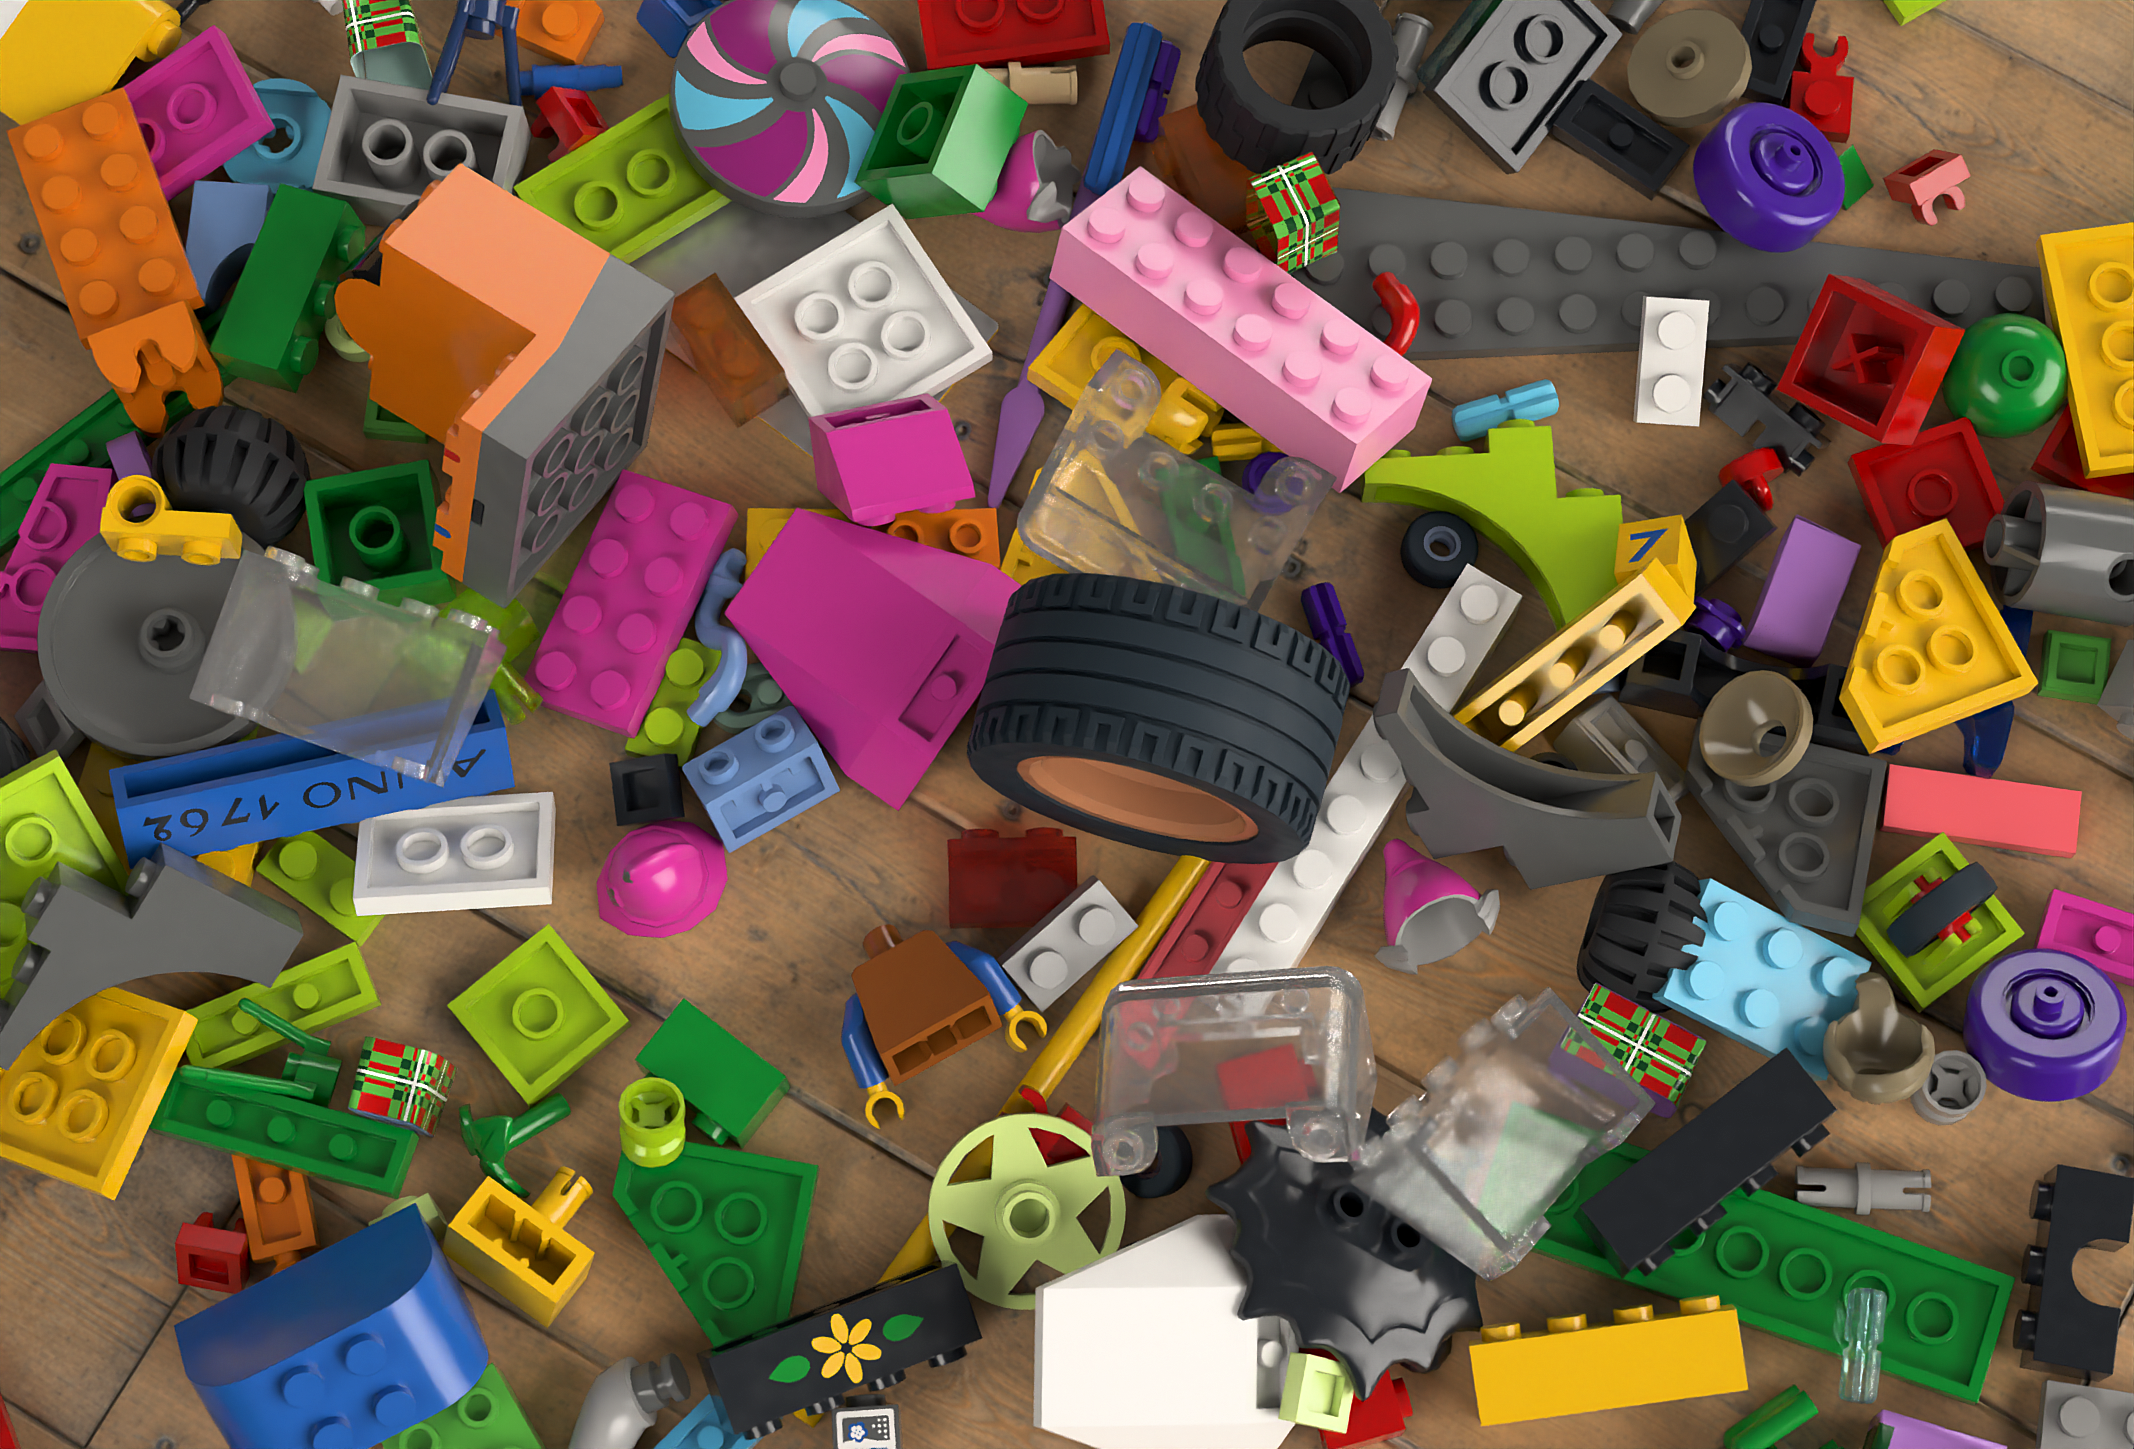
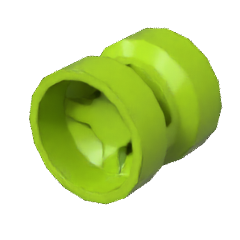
M642 1078L628 1085L621 1094L618 1105L621 1124L619 1134L622 1151L629 1160L639 1166L651 1168L665 1166L674 1161L684 1148L686 1135L683 1094L675 1084L663 1078Z

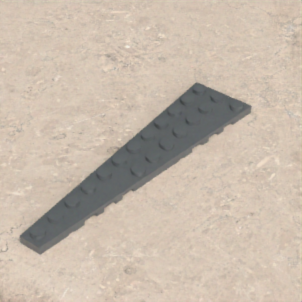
M1336 187L1330 188L1340 206L1337 252L1292 272V277L1382 342L1388 336L1391 329L1390 315L1381 306V299L1374 291L1372 284L1381 273H1393L1401 284L1407 285L1420 308V322L1416 336L1407 352L1402 356L1408 361L1639 351L1643 296L1709 301L1706 348L1797 345L1828 274L1860 278L1964 330L1983 317L2004 313L2032 317L2046 325L2040 267L1812 241L1794 251L1772 253L1749 247L1724 231Z

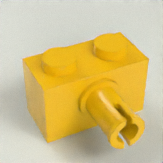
M561 1166L555 1172L554 1178L534 1203L529 1206L488 1176L448 1225L442 1252L548 1329L587 1279L595 1252L563 1230L564 1226L583 1202L593 1194V1189L586 1179L580 1176L567 1194L564 1195L572 1185L570 1180L575 1175V1171Z

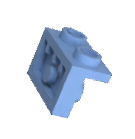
M794 706L785 707L687 762L682 767L687 780L699 797L728 853L733 852L840 791L817 740Z

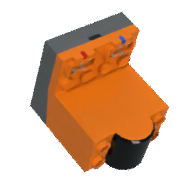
M459 163L442 182L438 179L432 181L424 190L420 199L408 204L338 276L333 292L336 312L344 329L357 345L371 355L368 362V369L371 371L369 399L445 445L442 471L453 478L452 484L445 493V500L437 508L433 546L443 551L441 570L505 609L613 486L622 470H627L647 447L675 292Z

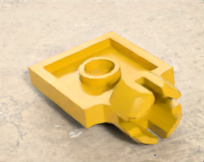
M1082 303L1028 367L1027 380L1126 447H1129L1139 436L1147 434L1156 436L1181 454L1191 455L1204 444L1197 439L1200 434L1207 438L1211 436L1212 428L1219 424L1225 410L1220 404L1084 303Z

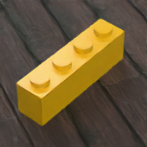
M1654 557L1463 702L1451 716L1474 733L1497 746L1514 752L1680 628L1695 610L1696 606L1657 557Z
M1704 1295L1679 1300L1680 1311L1654 1315L1652 1304H1639L1613 1309L1614 1320L1587 1324L1586 1313H1574L1547 1318L1548 1329L1521 1333L1519 1322L1481 1327V1339L1469 1340L1481 1426L1749 1390L1737 1310L1732 1304L1720 1305L1719 1295Z

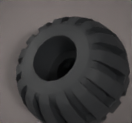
M228 405L197 409L174 424L155 450L151 471V479L159 484L173 511L232 514L240 531L251 537L264 550L273 547L294 530L306 511L303 490L305 482L311 480L305 453L301 444L290 431L285 430V427L274 419L262 417V413L248 408L243 411L239 410L237 406Z
M1675 861L1606 875L1595 897L1578 954L1576 969L1577 977L1582 986L1590 993L1594 984L1598 983L1648 1009L1651 1013L1660 1014L1671 1010L1672 1008L1653 999L1652 995L1653 993H1658L1667 982V973L1671 968L1687 970L1699 957L1681 950L1684 945L1690 944L1703 947L1706 932L1702 928L1692 923L1693 917L1707 922L1706 913L1700 905V900L1697 898L1701 892L1698 881L1700 879L1693 872Z

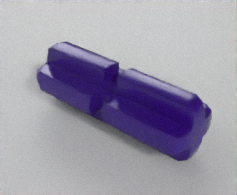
M1162 40L1133 139L1134 142L1153 143L1158 137L1168 99L1164 98L1163 94L1168 95L1171 92L1181 57L1180 49L1170 41Z
M1324 582L1304 589L1301 593L1300 601L1314 639L1320 640L1318 644L1340 662L1347 676L1350 688L1363 682L1365 672L1351 634L1344 632L1347 623L1334 586L1329 582Z

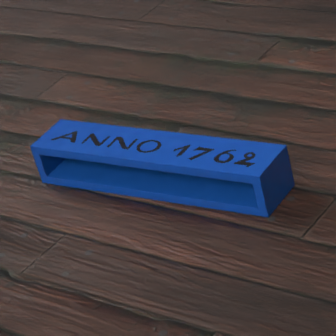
M494 689L109 770L116 812L130 869H133L142 857L150 860L161 842L190 857L213 851H227L241 845L279 837H293L302 832L339 824L358 823L367 818L395 812L423 809L429 805L465 797L484 796L493 791L515 787L506 728Z

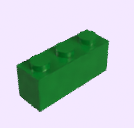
M280 183L209 349L229 374L297 393L303 376L308 375L313 370L318 357V341L327 319H332L337 313L334 295L338 284L344 281L350 265L358 261L365 245L366 227L348 202Z

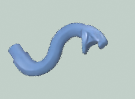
M735 548L719 556L695 612L694 626L698 639L705 647L721 651V659L716 671L699 689L700 695L687 709L690 719L702 727H706L718 712H725L742 687L747 669V649L744 639L734 628L721 626L719 623L725 601L736 596L743 584L739 583V579L747 562L746 555Z

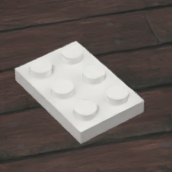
M553 792L465 797L429 805L423 809L405 810L367 818L359 822L353 890L356 915L365 916L552 904L556 819Z

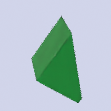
M1853 144L1838 157L1845 179V194L1841 206L1845 211L1874 186Z

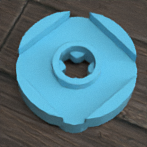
M274 78L253 84L275 129L222 164L231 182L269 185L274 197L280 183L313 192L312 187L331 115L330 107L319 98L316 91L299 81ZM277 128H285L289 139L293 140L289 147L284 148L282 152L272 153L269 146L262 145L264 138H273L275 136Z

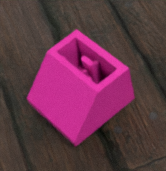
M928 393L808 417L817 489L852 522H857L863 526L883 525L892 522L895 519L896 513L915 509L922 513H941L953 509L956 506L955 501L975 497L974 484L948 410Z

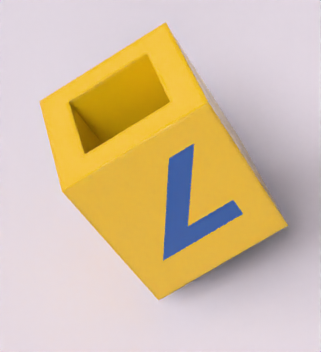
M1682 514L1619 524L1614 569L1617 584L1619 585L1654 557H1657L1692 603H1694L1697 562Z

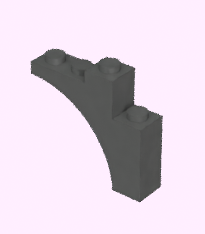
M1410 668L1386 673L1378 702L1375 703L1373 708L1374 725L1379 736L1389 742L1400 760L1405 779L1411 786H1414L1412 796L1406 803L1407 822L1413 834L1420 836L1433 859L1503 845L1507 861L1510 865L1518 868L1530 890L1673 862L1682 815L1657 771L1633 774L1590 773L1556 767L1520 756L1474 733L1452 717L1422 687Z
M162 842L150 860L142 857L134 866L125 886V892L128 893V896L58 861L47 879L39 876L32 883L21 906V912L25 913L27 938L37 943V945L29 942L22 949L11 972V978L15 979L4 999L0 998V1067L8 1071L29 1042L60 1014L106 988L129 980L175 972H210L240 977L271 988L304 935L298 912Z

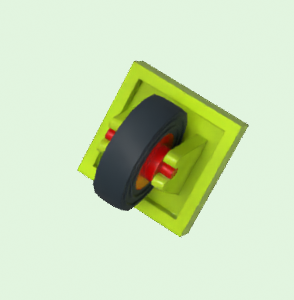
M1944 832L1940 833L1865 889L1859 926L1855 932L1918 1013L1937 1001L2025 934L1995 897L1994 892L1998 887L1993 878L1978 862L1969 864Z

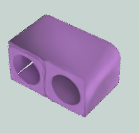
M1797 514L1786 529L1778 546L1742 645L1798 667L1811 668L1824 648L1840 605L1839 601L1845 592L1861 545Z

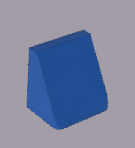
M643 0L637 13V20L671 58H675L695 25L713 9L720 6L722 2L720 0Z

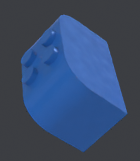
M416 1202L174 1325L186 1376L230 1449H368L455 1403L476 1384L488 1362V1349L472 1305Z

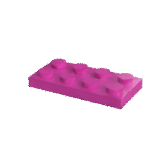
M623 469L518 689V693L531 703L635 739L666 673V663L670 655L676 651L713 572L714 566L739 516L731 504Z

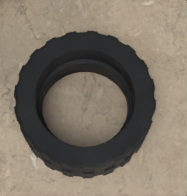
M1228 0L1216 21L1200 61V68L1195 81V91L1198 95L1196 103L1198 113L1203 118L1206 125L1205 130L1211 139L1220 145L1223 153L1231 160L1238 161L1246 166L1247 170L1256 174L1311 151L1323 174L1330 175L1340 170L1347 161H1352L1361 152L1365 142L1369 140L1395 86L1398 71H1396V64L1399 60L1398 46L1394 43L1392 36L1394 32L1389 21L1384 19L1379 11L1380 7L1373 0ZM1270 41H1288L1307 46L1324 56L1336 68L1346 86L1348 100L1340 105L1320 110L1300 109L1286 105L1271 97L1256 83L1245 64L1243 52L1257 44Z

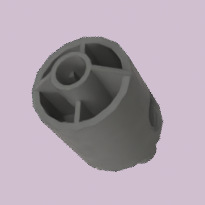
M2029 480L2016 486L2005 501L2001 513L1996 514L1990 520L1983 542L1984 559L1990 564L1993 592L1999 603L2014 608L2123 627L2133 625L2134 499Z

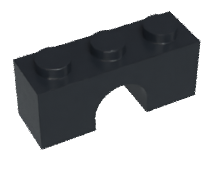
M2057 1164L2044 1174V1181H2035L2030 1198L2029 1216L2030 1219L2038 1220L2036 1244L2027 1245L2021 1268V1282L2030 1285L2027 1310L2020 1309L2018 1311L2013 1330V1348L2022 1350L2020 1368L2100 1382L2113 1375L2121 1308L2099 1305L2086 1299L2078 1291L2073 1281L2072 1264L2077 1252L2081 1249L2116 1252L2129 1244L2134 1207L2133 1177Z

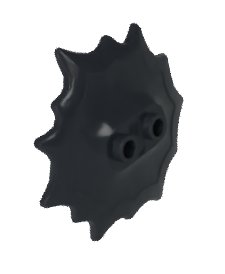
M1343 1076L1335 1078L1330 1102L1322 1108L1296 1107L1292 1110L1290 1122L1283 1126L1252 1120L1245 1124L1244 1129L1251 1145L1250 1156L1235 1173L1224 1180L1210 1185L1205 1191L1206 1198L1228 1212L1236 1225V1235L1229 1252L1243 1265L1248 1278L1246 1292L1237 1312L1239 1319L1245 1321L1264 1316H1278L1287 1320L1293 1330L1299 1348H1318L1329 1351L1344 1365L1356 1397L1361 1401L1369 1399L1382 1375L1392 1365L1405 1362L1414 1366L1420 1372H1424L1430 1369L1441 1344L1455 1332L1480 1331V1328L1483 1326V1320L1476 1290V1277L1480 1259L1487 1246V1240L1479 1230L1471 1226L1472 1220L1466 1211L1463 1196L1467 1168L1464 1165L1436 1158L1423 1142L1415 1125L1390 1119L1377 1111Z

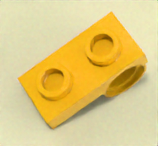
M131 475L119 480L111 488L107 496L106 507H102L100 533L111 550L117 552V555L124 559L148 562L155 560L157 554L178 555L184 561L197 565H216L220 563L221 558L240 559L243 534L232 514L173 511L159 484L147 476ZM145 503L156 505L154 513L147 520L139 523L128 521L130 513L137 506Z

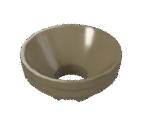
M1760 670L1736 677L1720 689L1705 710L1699 735L1701 753L1706 763L1715 773L1738 785L1754 787L1776 781L1791 771L1800 761L1809 745L1813 731L1811 705L1802 691L1790 679L1777 672ZM1784 726L1787 734L1783 747L1774 755L1762 757L1759 751V744L1763 735L1771 728Z

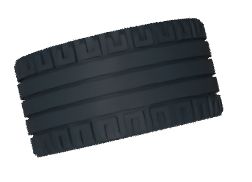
M1094 573L1050 574L1030 579L1011 594L1008 600L967 744V756L972 769L979 778L1001 795L1031 811L1070 827L1113 841L1176 856L1188 855L1207 861L1237 864L1282 862L1299 855L1309 845L1342 727L1350 685L1340 662L1324 647L1292 627L1254 610L1181 587L1126 576Z

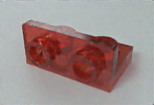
M1053 827L1032 828L1025 831V837L999 838V832L992 829H969L961 832V839L947 840L950 929L1034 927L1078 888L1076 837L1063 836L1062 829Z

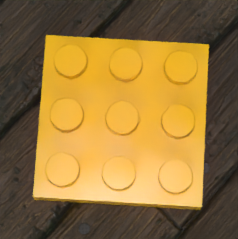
M114 986L80 1001L60 1014L29 1042L8 1071L0 1067V1158L115 1201L199 1019L181 1009Z

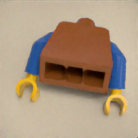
M890 924L876 927L864 938L863 948L870 960L856 967L851 973L857 992L845 1003L841 1043L858 1087L866 1088L870 1098L866 1103L865 1114L869 1123L874 1127L881 1129L873 1110L874 1105L882 1098H890L895 1102L901 1121L905 1117L906 1109L903 1100L897 1094L889 1092L886 1087L885 1080L890 1077L896 1087L1003 1027L1000 1015H1003L1008 1021L1005 1028V1039L1014 1051L1021 1053L1027 1051L1025 1044L1016 1034L1015 1028L1020 1021L1030 1022L1042 1039L1046 1036L1047 1025L1044 1018L1036 1012L1023 1011L1018 1004L1022 999L1021 995L992 955L958 941L944 943L932 930H922L904 940L897 928Z

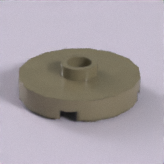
M1688 9L1667 15L1649 27L1633 47L1627 67L1629 88L1641 108L1650 114L1655 121L1664 126L1691 128L1712 122L1724 114L1722 108L1727 106L1733 98L1737 102L1746 90L1752 70L1749 46L1732 20L1712 10ZM1694 59L1688 67L1679 68L1685 61Z

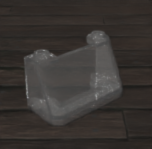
M1316 966L1135 979L1119 983L1111 989L1101 1016L1091 1135V1150L1096 1176L1130 1175L1142 1172L1149 1167L1158 1150L1159 1137L1157 1126L1286 1118L1288 1134L1292 1145L1302 1156L1313 1161L1326 1163L1360 1161L1378 1080L1364 992L1360 982L1350 972L1340 967Z

